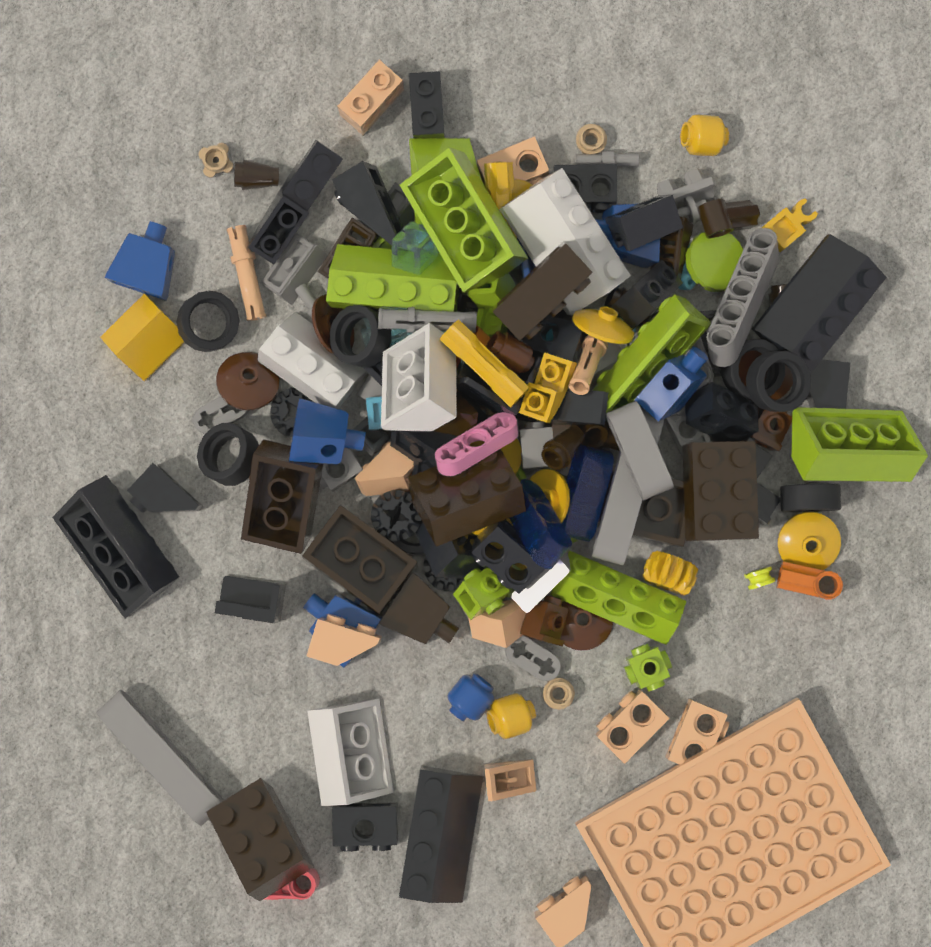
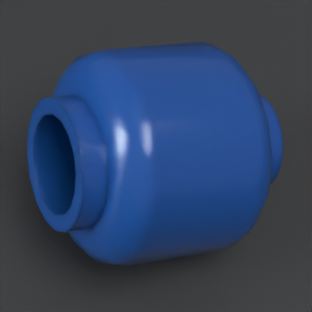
M476 673L472 676L463 675L447 695L448 701L452 705L449 711L463 722L466 718L473 721L479 720L494 701L493 686Z

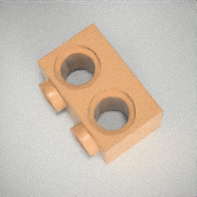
M378 60L337 106L340 116L359 133L364 135L404 91L403 80L381 60Z
M535 136L477 160L478 170L484 186L485 163L513 162L514 179L525 180L533 185L549 175L548 166ZM529 159L536 163L537 168L533 172H525L520 168V163L523 160Z
M640 689L636 693L632 690L628 692L618 703L621 708L613 716L608 713L596 725L599 731L595 735L624 764L670 719ZM639 704H645L649 708V716L644 721H636L633 718V709ZM623 727L626 729L627 738L623 743L615 744L611 742L610 734L614 728Z
M688 699L665 757L672 762L682 764L687 760L685 750L690 744H698L701 751L714 746L718 738L722 740L726 735L729 727V722L725 721L727 714ZM703 714H710L713 719V724L707 731H700L697 727V720Z

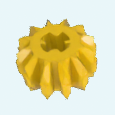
M654 551L650 554L649 559L646 560L642 577L646 582L675 594L687 595L696 583L698 568L683 558L665 552Z

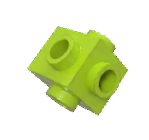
M478 567L464 577L465 581L453 593L467 616L472 620L484 612L491 615L504 606L502 600L508 595L510 590L499 582L497 575L491 569L486 568L481 571Z
M648 643L632 649V655L626 657L628 666L624 667L630 684L636 683L640 689L646 687L648 692L664 686V679L670 677L668 669L672 668L666 651L660 652L658 647H650ZM648 662H652L655 665V671L652 674H646L644 671V665Z

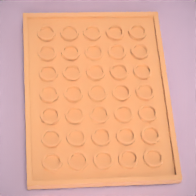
M799 698L789 701L720 740L714 746L688 758L684 763L674 766L575 822L644 947H748L891 866Z

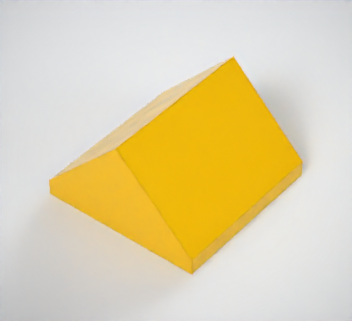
M145 293L100 337L111 351L144 382L184 343L178 333L177 325Z

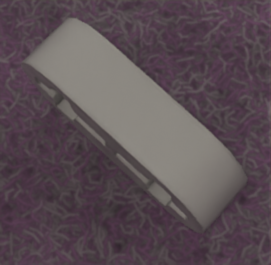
M219 396L196 410L193 415V424L199 432L206 434L211 428L206 425H200V422L204 420L202 416L204 413L210 416L218 412L221 416L212 421L213 425L216 426L221 423H235L244 418L249 410H241L239 413L230 410L224 413L223 409L230 405Z
M524 635L517 639L515 643L519 644L522 640L526 642L525 649L532 653L530 659L522 654L517 658L514 657V649L511 645L505 648V652L512 662L540 680L550 681L555 679L560 672L558 658ZM535 657L543 661L551 658L553 660L551 665L555 669L552 673L545 672L542 675L539 673L541 667L533 662Z

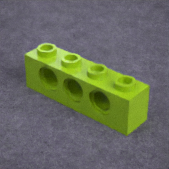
M569 550L570 572L552 589L551 596L662 644H668L680 623L686 600Z

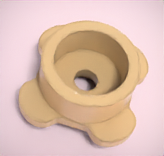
M219 143L217 146L204 147L199 151V158L205 166L203 169L205 176L213 178L217 173H229L232 171L233 163L229 160L227 154L229 148L226 144ZM218 158V163H214L213 159Z

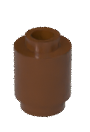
M496 331L486 345V348L516 375H519L521 372H528L534 363L533 348L507 332L501 333Z

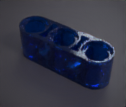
M580 445L572 459L566 481L569 488L570 502L565 519L555 529L558 535L585 542H590L594 537L613 469L614 457L611 452Z
M522 479L520 483L523 488L526 511L509 519L534 562L544 569H552L570 549L572 540L540 486L529 479Z

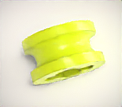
M771 566L744 574L745 579L750 581L749 590L776 581L775 577L770 575Z

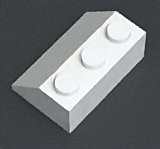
M297 312L276 327L260 347L258 353V361L313 402L340 409L368 373L362 367L341 362L334 354L326 350L319 341L313 324Z
M428 323L383 351L381 428L384 430L434 431L457 417L456 355L440 340L444 333L431 323Z
M379 699L333 705L307 711L322 806L349 805L394 793Z

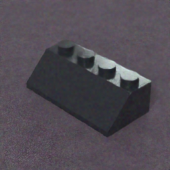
M827 234L752 327V330L760 339L774 344L780 351H789L799 355L806 362L812 373L887 277L867 255L833 235Z
M107 475L80 488L52 517L125 619L165 591L180 577L172 563L164 556L154 538L146 531L136 513L131 510L119 493L118 488Z
M421 765L399 898L427 903L463 902L483 776Z

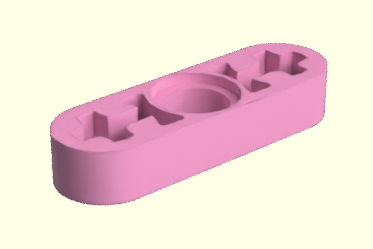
M506 412L497 413L438 448L435 452L438 471L445 476L457 475L514 441L519 434L516 417ZM475 441L485 442L483 445L478 447L469 446L472 442Z

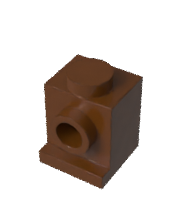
M758 407L759 432L750 437L755 439V444L769 451H780L782 448L781 443L792 423V416L787 414V412H770ZM774 418L777 420V423L772 430L770 421Z
M546 595L543 601L541 600L526 613L520 634L563 647L564 640L560 638L569 609L562 607L563 600Z

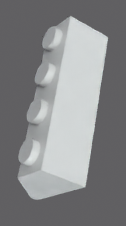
M563 168L546 176L499 209L535 266L541 263L562 242H565L593 272L588 277L591 283L578 295L571 292L564 299L567 305L563 309L567 315H573L575 311L585 308L631 276Z

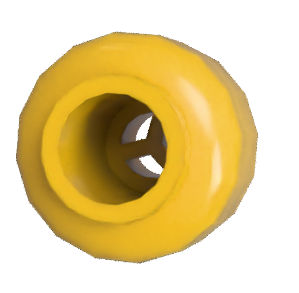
M692 115L682 125L680 140L682 146L686 148L690 155L717 156L723 146L728 144L729 130L725 127L723 120L719 116Z
M514 693L495 699L486 715L493 734H499L503 739H510L531 730L532 719L536 718V711L530 700L526 701L522 695Z

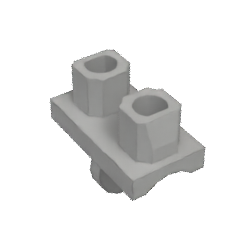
M698 168L684 175L686 186L676 189L673 181L669 179L657 184V194L673 195L679 216H688L692 223L700 220L697 208L706 202L714 200V182L711 176L705 178Z

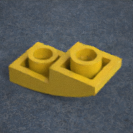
M544 353L535 383H528L530 388L525 393L519 413L550 423L568 390L577 363Z

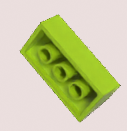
M449 147L400 184L405 196L462 292L466 293L503 277L528 259L464 152Z
M337 244L329 269L326 302L332 308L343 309L351 305H363L379 310V308L408 310V307H415V310L457 312L460 287L440 253Z
M674 294L672 297L665 299L659 306V313L653 320L645 323L639 329L638 337L635 341L620 351L617 356L618 361L612 368L604 371L598 377L597 385L592 391L609 393L606 413L634 402L636 397L670 359L685 355L711 325V322L686 298Z
M798 407L792 412L791 457L803 480L911 482L928 457L905 414L900 410Z

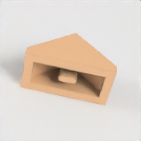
M512 599L503 601L504 606L491 615L484 612L472 620L468 617L472 638L507 648L523 636L520 634L526 612Z
M533 759L484 764L488 801H496L536 791Z

